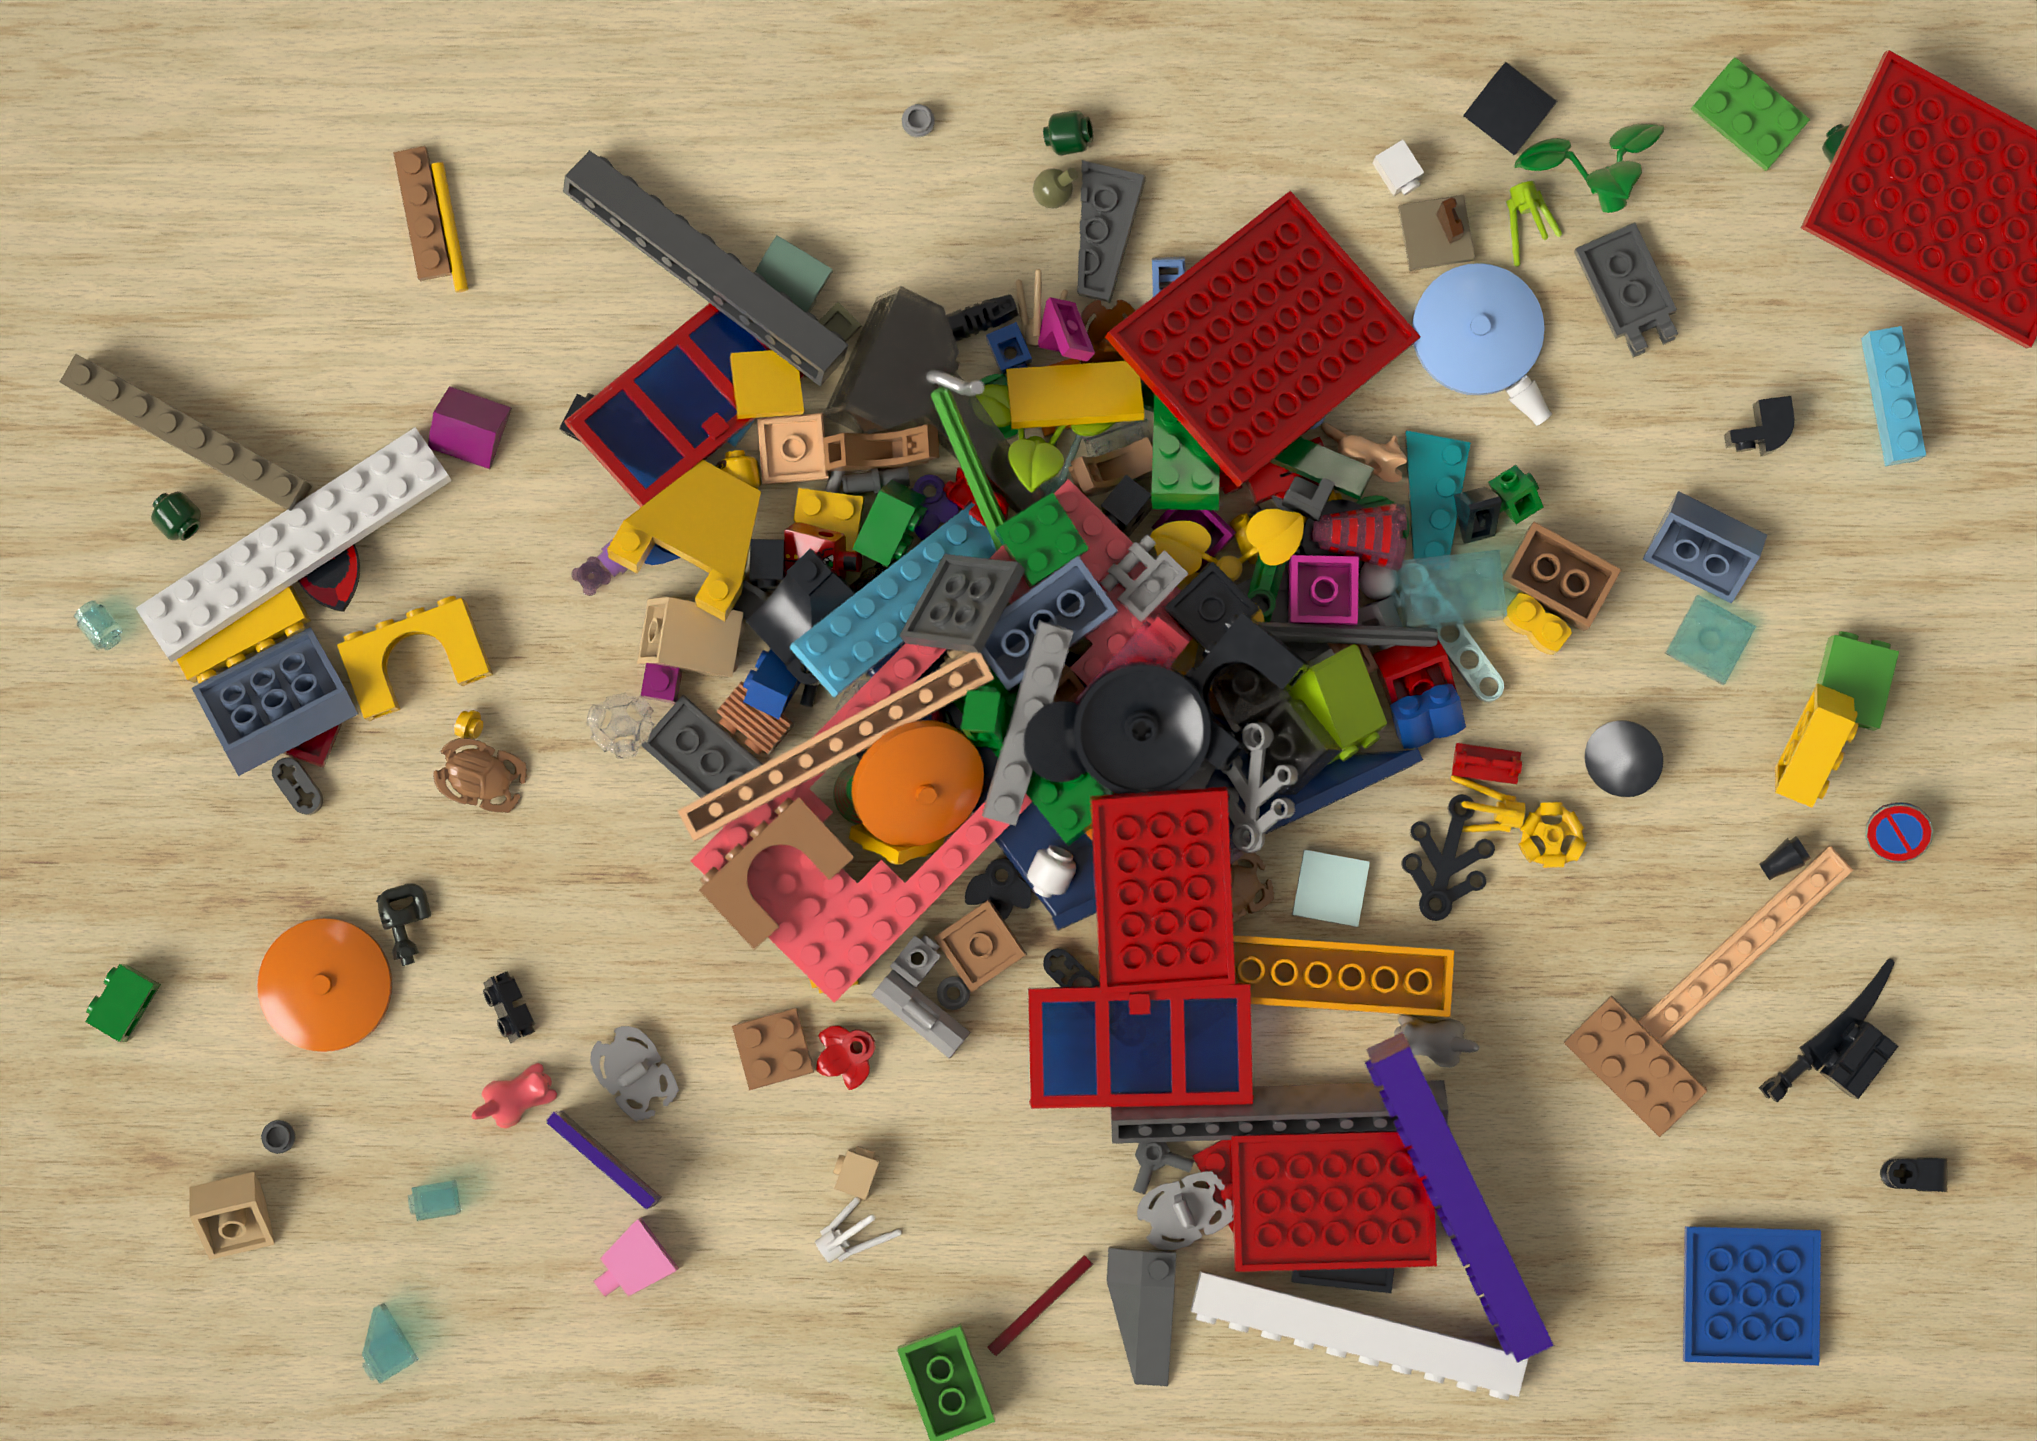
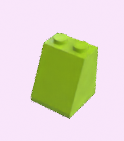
M1356 644L1310 667L1290 692L1280 701L1327 764L1339 758L1342 761H1346L1359 750L1358 747L1363 746L1364 749L1369 748L1381 738L1378 733L1387 724Z

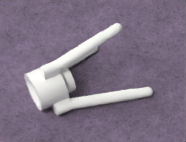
M855 1197L830 1225L820 1231L822 1236L815 1241V1244L827 1262L831 1263L836 1258L842 1262L853 1254L900 1236L902 1231L898 1229L846 1249L850 1246L848 1239L875 1220L874 1215H869L844 1233L840 1229L834 1232L860 1202V1198Z

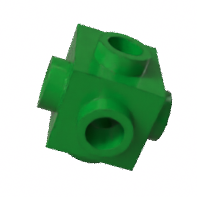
M1517 465L1502 472L1488 482L1492 492L1500 496L1502 501L1500 513L1504 511L1516 525L1544 508L1537 492L1539 486L1535 478L1529 472L1524 474Z

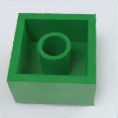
M894 480L889 481L879 490L852 549L887 567L895 559L899 560L902 558L903 555L907 554L914 540V537L910 536V532H914L916 527L920 526L928 508L923 505L927 497Z
M1053 492L994 530V533L1012 561L1019 562L1025 569L1023 578L1030 588L1089 550Z

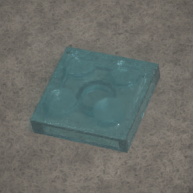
M1697 595L1665 654L1724 685L1756 626Z

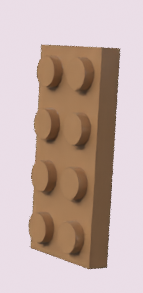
M1612 995L1564 1041V1044L1659 1137L1707 1092V1088Z

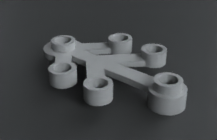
M1252 723L1243 730V742L1251 750L1248 781L1241 771L1242 759L1239 755L1234 759L1232 769L1228 767L1226 770H1221L1224 774L1228 775L1235 788L1226 787L1230 797L1228 815L1235 825L1232 834L1233 842L1238 849L1245 853L1259 851L1265 842V832L1278 820L1290 818L1295 810L1294 804L1290 799H1276L1271 805V810L1259 818L1260 806L1282 786L1292 785L1298 778L1297 769L1293 765H1281L1276 768L1274 775L1262 785L1265 750L1273 741V731L1265 723ZM1285 770L1288 772L1287 780L1284 777ZM1239 794L1246 804L1245 815L1237 805ZM1281 804L1285 807L1284 814L1281 812Z

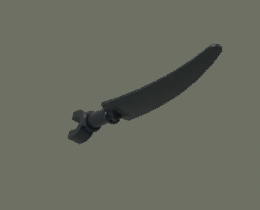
M1886 960L1862 993L1833 1022L1799 1047L1803 1055H1798L1797 1061L1783 1073L1778 1072L1776 1077L1767 1080L1758 1087L1766 1098H1772L1778 1103L1786 1095L1788 1088L1792 1087V1082L1803 1072L1811 1070L1812 1066L1818 1071L1823 1066L1822 1060L1825 1055L1833 1048L1837 1050L1845 1040L1842 1038L1845 1029L1853 1022L1864 1021L1889 978L1894 966V960Z

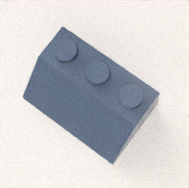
M1678 491L1665 512L1643 560L1732 603L1759 560L1767 534Z

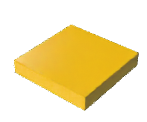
M773 350L731 353L730 362L737 419L803 415L804 404L798 369Z

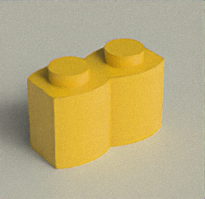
M1518 593L1500 615L1503 622L1511 630L1518 634L1527 635L1530 643L1536 649L1548 655L1557 653L1572 634L1566 622L1556 615L1545 613L1542 605L1536 599L1524 593Z

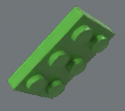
M1736 57L1731 60L1691 107L1696 114L1765 171L1768 170L1810 120Z

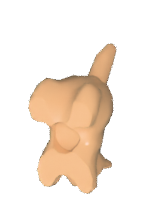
M1326 422L1321 424L1325 434L1338 442L1337 453L1373 467V474L1386 482L1392 483L1402 480V472L1397 467L1405 464L1407 457L1402 452L1396 435L1387 444H1379L1362 436L1347 435Z

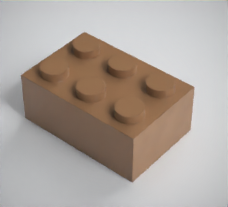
M1533 522L1528 527L1497 584L1515 594L1524 593L1533 597L1542 605L1544 610L1558 616L1580 630L1586 631L1592 625L1621 569L1540 524Z

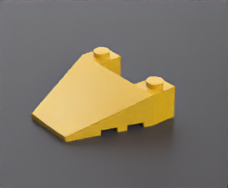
M702 460L622 522L607 548L608 558L638 574L655 544L709 573L695 597L696 606L725 622L742 593L761 491Z

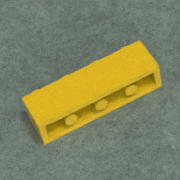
M290 585L176 660L186 679L193 683L198 681L200 684L217 675L216 671L225 666L231 668L247 660L245 656L257 650L260 653L276 645L274 640L285 634L289 638L304 631V624L311 620L294 587Z

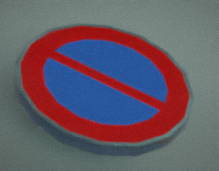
M1894 802L1883 805L1872 813L1866 824L1865 837L1869 848L1878 857L1889 862L1903 863L1914 860L1926 852L1932 842L1933 827L1929 816L1921 808L1911 803Z

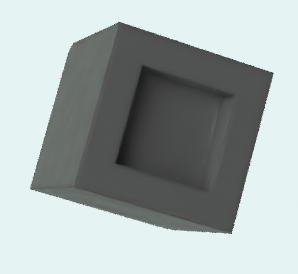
M1296 476L1290 488L1286 491L1281 506L1318 522L1335 483L1322 478L1318 486Z
M744 580L742 593L732 610L743 612V619L748 620L763 605L769 595Z

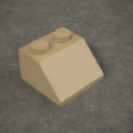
M255 1172L189 1187V1216L209 1260L275 1245L265 1195Z

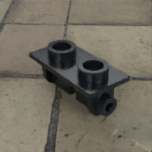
M507 971L496 976L498 982H496L494 976L483 983L485 987L483 994L487 1004L490 1007H494L498 1015L497 1026L503 1037H507L511 1044L521 1037L519 1032H521L523 1037L534 1033L533 1026L535 1022L526 1003L514 1008L512 1002L521 999L523 996L514 976L510 977Z

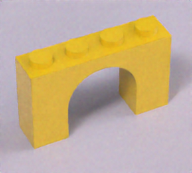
M455 595L437 601L438 607L427 611L424 607L414 609L406 613V619L394 622V619L382 621L375 625L376 630L363 634L362 630L344 636L345 642L337 644L364 719L372 721L400 710L389 680L387 665L394 647L407 637L428 635L436 638L443 645L457 683L461 686L493 675L467 602L463 598L456 599Z

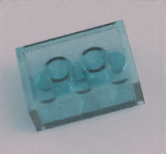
M1499 550L1401 560L1396 565L1404 627L1434 628L1503 620L1507 616Z

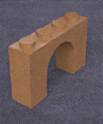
M790 797L787 798L774 810L779 816L769 825L765 820L761 822L750 833L754 839L743 848L739 843L725 856L728 863L721 870L718 871L714 866L700 879L703 886L699 891L754 950L779 927L753 898L748 887V869L752 860L760 851L769 846L779 844L793 846L801 850L829 880L854 858L800 798H797L794 802Z

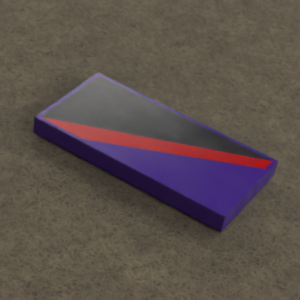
M562 1110L554 1111L546 1120L550 1127L645 1209L655 1206L662 1198Z

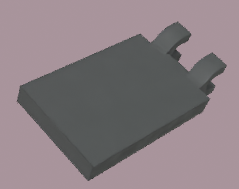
M1636 223L1575 248L1574 253L1615 339L1625 335L1633 358L1646 352L1645 349L1648 348V345L1641 333L1656 327L1663 345L1676 339L1675 336L1678 335V332L1669 316L1676 313L1677 309Z

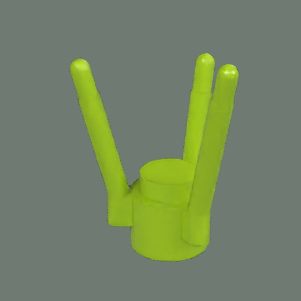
M1534 181L1523 182L1510 188L1509 191L1512 198L1506 201L1510 213L1512 252L1516 267L1520 265L1518 209L1521 214L1532 213L1543 240L1548 239V234L1538 208L1542 211L1557 237L1562 236L1556 220L1544 202L1541 190L1537 191Z

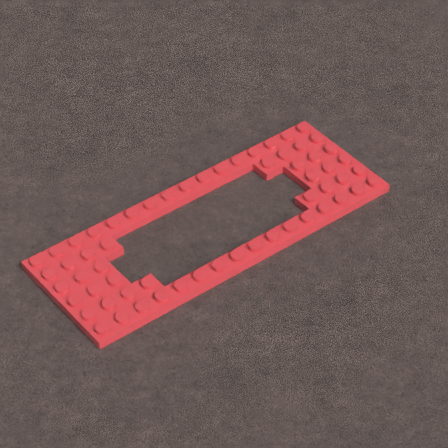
M1068 479L1054 495L1089 548L1085 554L1080 556V559L1118 610V614L1085 637L1092 646L1070 669L1089 687L1102 674L1123 664L1153 662L1164 665L1137 643L1141 636L1137 630L1143 622H1140L1117 600L1126 589L1118 583L1109 592L1100 584L1109 574L1107 570L1113 564L1118 565L1129 553L1128 548L1133 542ZM1003 545L989 558L1012 561ZM1139 561L1127 575L1135 581L1147 567ZM1022 576L1009 603L1012 604L1038 584L1030 588ZM1176 586L1149 615L1155 619L1161 613L1188 634L1164 610V607L1181 592ZM905 643L813 737L913 684L947 649ZM825 772L725 825L691 859V862L704 875L714 866L718 871L721 870L728 863L725 856L739 843L743 848L754 839L750 833L764 820L768 825L779 816L774 810L789 797L793 802L800 798L823 823L833 811L809 788ZM1026 793L1019 815L1032 803V800ZM985 801L906 882L898 877L882 860L858 883L843 869L829 880L801 850L790 845H773L760 851L752 860L747 875L748 887L753 898L779 925L768 938L835 1003L1010 824L983 817Z

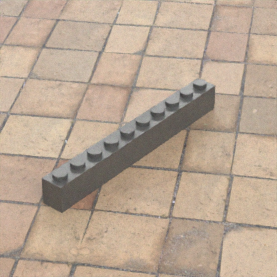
M589 150L565 175L563 192L819 386L845 360L848 344L845 343L840 334L835 331H829L821 325L812 313L804 312L793 303L787 294L776 291L767 284L763 276L756 272L752 273L744 267L735 255L726 253L715 244L710 236L704 233L701 234L691 227L682 215H675L658 197L649 195L642 190L633 178L627 175L624 176L614 169L605 157L597 156Z

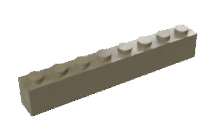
M75 354L59 381L74 392L291 511L295 504L305 499L312 485L78 354Z

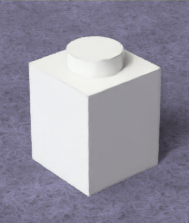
M1404 140L1375 156L1373 165L1393 196L1401 191L1403 195H1407L1421 185L1419 180L1422 179L1424 171Z

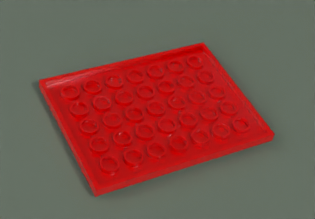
M1890 50L1884 52L1800 228L2026 349L2032 348L2037 337V130Z
M1291 191L1287 192L1111 329L1105 336L1109 343L1237 487L1245 483L1421 337Z

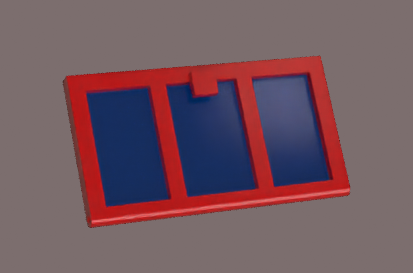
M708 303L564 422L632 499L642 507L699 462L706 460L755 419H737L730 355L731 353L770 351L771 349L712 304ZM799 371L801 381L806 375Z
M1250 983L1101 994L1100 986L1028 988L1031 1095L1029 1104L1031 1109L1253 1104Z

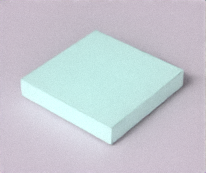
M1304 850L1292 915L1358 927L1370 862Z

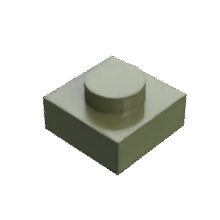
M839 302L819 320V323L829 331H835L840 334L845 343L862 327Z

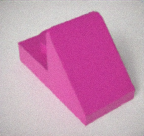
M1049 297L1045 305L1038 346L1043 349L1061 352V355L1064 357L1088 361L1095 352L1076 303Z

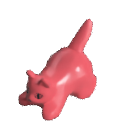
M536 1063L511 1081L497 1080L486 1085L482 1091L485 1104L478 1107L472 1113V1118L484 1119L492 1116L497 1126L509 1128L520 1121L525 1110L548 1104L555 1100L557 1092L550 1089L552 1081L549 1075L542 1073L544 1070L543 1065Z

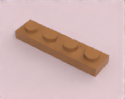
M426 146L393 152L418 280L425 281L452 275L428 150Z

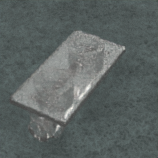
M1145 415L1144 420L1116 422V427L1109 428L1101 434L1081 436L1085 443L1088 457L1104 455L1145 437H1151L1148 420L1145 418Z

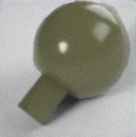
M1070 167L1064 172L1059 169H1047L1041 172L1033 184V193L1037 202L1051 209L1065 205L1071 198L1072 182L1078 178L1077 171Z

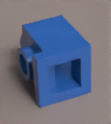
M1017 322L986 334L987 343L1001 374H1005L1006 369L1027 368V364L1032 362V357ZM1009 348L1017 352L1016 357L1013 359H1008L1004 355V352Z

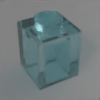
M456 1180L412 1187V1194L408 1195L411 1215L416 1214L417 1221L461 1213Z

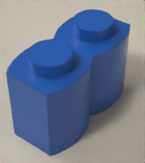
M1453 684L1437 685L1425 691L1422 695L1406 696L1390 705L1396 735L1403 749L1421 747L1431 742L1434 738L1449 737L1466 728L1461 700Z

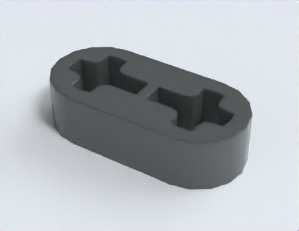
M282 758L278 760L272 768V777L292 807L297 812L305 815L317 813L323 805V795L307 771L294 759ZM284 765L290 768L295 767L296 770L292 774L298 782L297 784L293 785L286 778L281 779L280 776L284 773L282 769ZM302 788L307 794L314 793L315 797L312 799L314 805L311 808L306 805L300 806L299 803L303 798L298 789Z

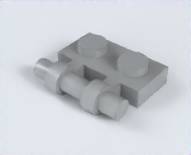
M1147 534L1139 543L1134 542L1128 548L1129 553L1118 565L1113 564L1107 570L1109 574L1100 582L1109 592L1118 583L1121 584L1126 590L1117 600L1140 622H1143L1189 574L1165 550L1154 559L1148 552L1155 546L1156 542ZM1140 561L1147 568L1133 581L1127 574Z

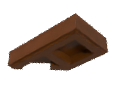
M1453 197L1443 201L1436 214L1449 243L1461 239L1464 233L1462 220L1454 209L1457 202Z

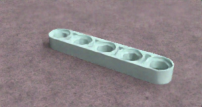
M1416 565L1402 567L1397 573L1399 580L1397 589L1425 628L1437 629L1438 639L1446 651L1448 659L1474 695L1484 702H1492L1498 699L1504 691V682L1497 670L1425 572ZM1413 571L1418 574L1420 583L1417 588L1407 589L1403 586L1401 577L1404 572ZM1434 598L1438 602L1439 611L1436 615L1428 616L1422 612L1421 602L1423 599ZM1446 624L1454 625L1459 631L1458 639L1452 643L1445 642L1440 635L1441 628ZM1472 651L1477 655L1478 664L1475 668L1466 669L1461 665L1460 656L1463 652ZM1490 677L1497 682L1498 690L1495 695L1486 696L1480 691L1479 684L1482 679Z

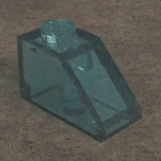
M385 1303L373 1308L362 1353L365 1360L362 1363L365 1372L371 1380L377 1379L379 1384L419 1360Z

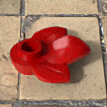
M839 1025L824 1029L818 1036L822 1044L827 1048L820 1054L817 1060V1072L828 1077L842 1074L848 1090L857 1088L867 1079L870 1073L869 1059L873 1056L876 1047L874 1038L869 1032L862 1029L850 1032ZM854 1041H858L862 1044V1052H857L854 1050Z

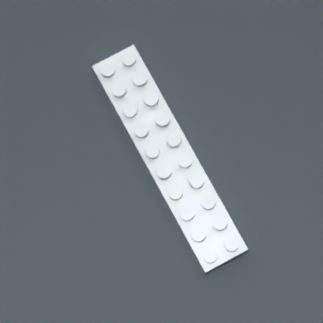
M415 427L295 504L291 511L286 510L136 607V610L172 663L452 480Z

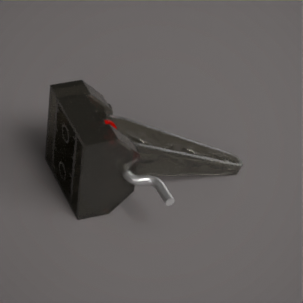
M902 286L876 297L824 411L823 417L857 433L867 435L890 429L911 420L919 426L932 424L938 430L939 444L958 460L931 398L932 392L939 387L948 388L952 393L993 492L1001 494L1009 504V507L1017 514L1046 497L1040 486L1035 491L1030 492L1015 474L1008 458L1011 445L975 397V395L982 393L984 390L983 383L978 380L966 382L957 373L960 362L956 361L959 349L943 306Z

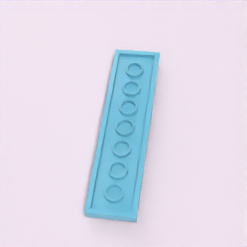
M973 503L942 525L799 637L789 647L834 698L904 643L899 635L944 554L989 559L997 551L988 528L969 515V510L974 506Z

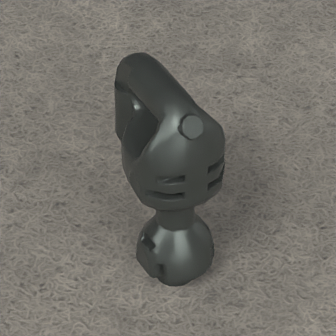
M410 883L387 889L381 895H378L376 900L384 930L392 929L395 939V945L392 950L393 960L400 959L402 966L415 963L413 955L419 953L416 944L408 939L404 925L431 917V910L424 889L417 884ZM413 897V902L403 909L394 910L390 906V903L393 901Z

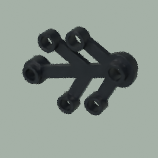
M1464 794L1453 797L1448 803L1447 809L1451 816V821L1442 854L1430 835L1431 830L1427 823L1419 821L1410 828L1411 838L1420 843L1437 873L1434 885L1431 884L1421 868L1422 860L1417 854H1408L1401 861L1402 869L1406 873L1411 874L1422 893L1419 900V909L1422 915L1432 921L1446 918L1452 910V902L1471 891H1479L1486 885L1485 875L1480 871H1473L1466 876L1464 882L1447 890L1450 876L1479 859L1490 858L1495 851L1492 841L1481 839L1475 843L1474 848L1455 858L1464 822L1470 819L1475 810L1467 808L1463 815L1456 813V803L1463 801L1474 803L1471 797ZM1418 825L1426 829V835L1423 838H1418L1414 833V829ZM1481 843H1487L1490 846L1488 855L1479 853L1478 847ZM1409 857L1415 858L1418 862L1415 870H1410L1406 867V860ZM1479 875L1481 877L1482 883L1479 887H1473L1470 884L1471 876ZM1432 898H1437L1441 901V908L1438 911L1432 910L1429 906Z

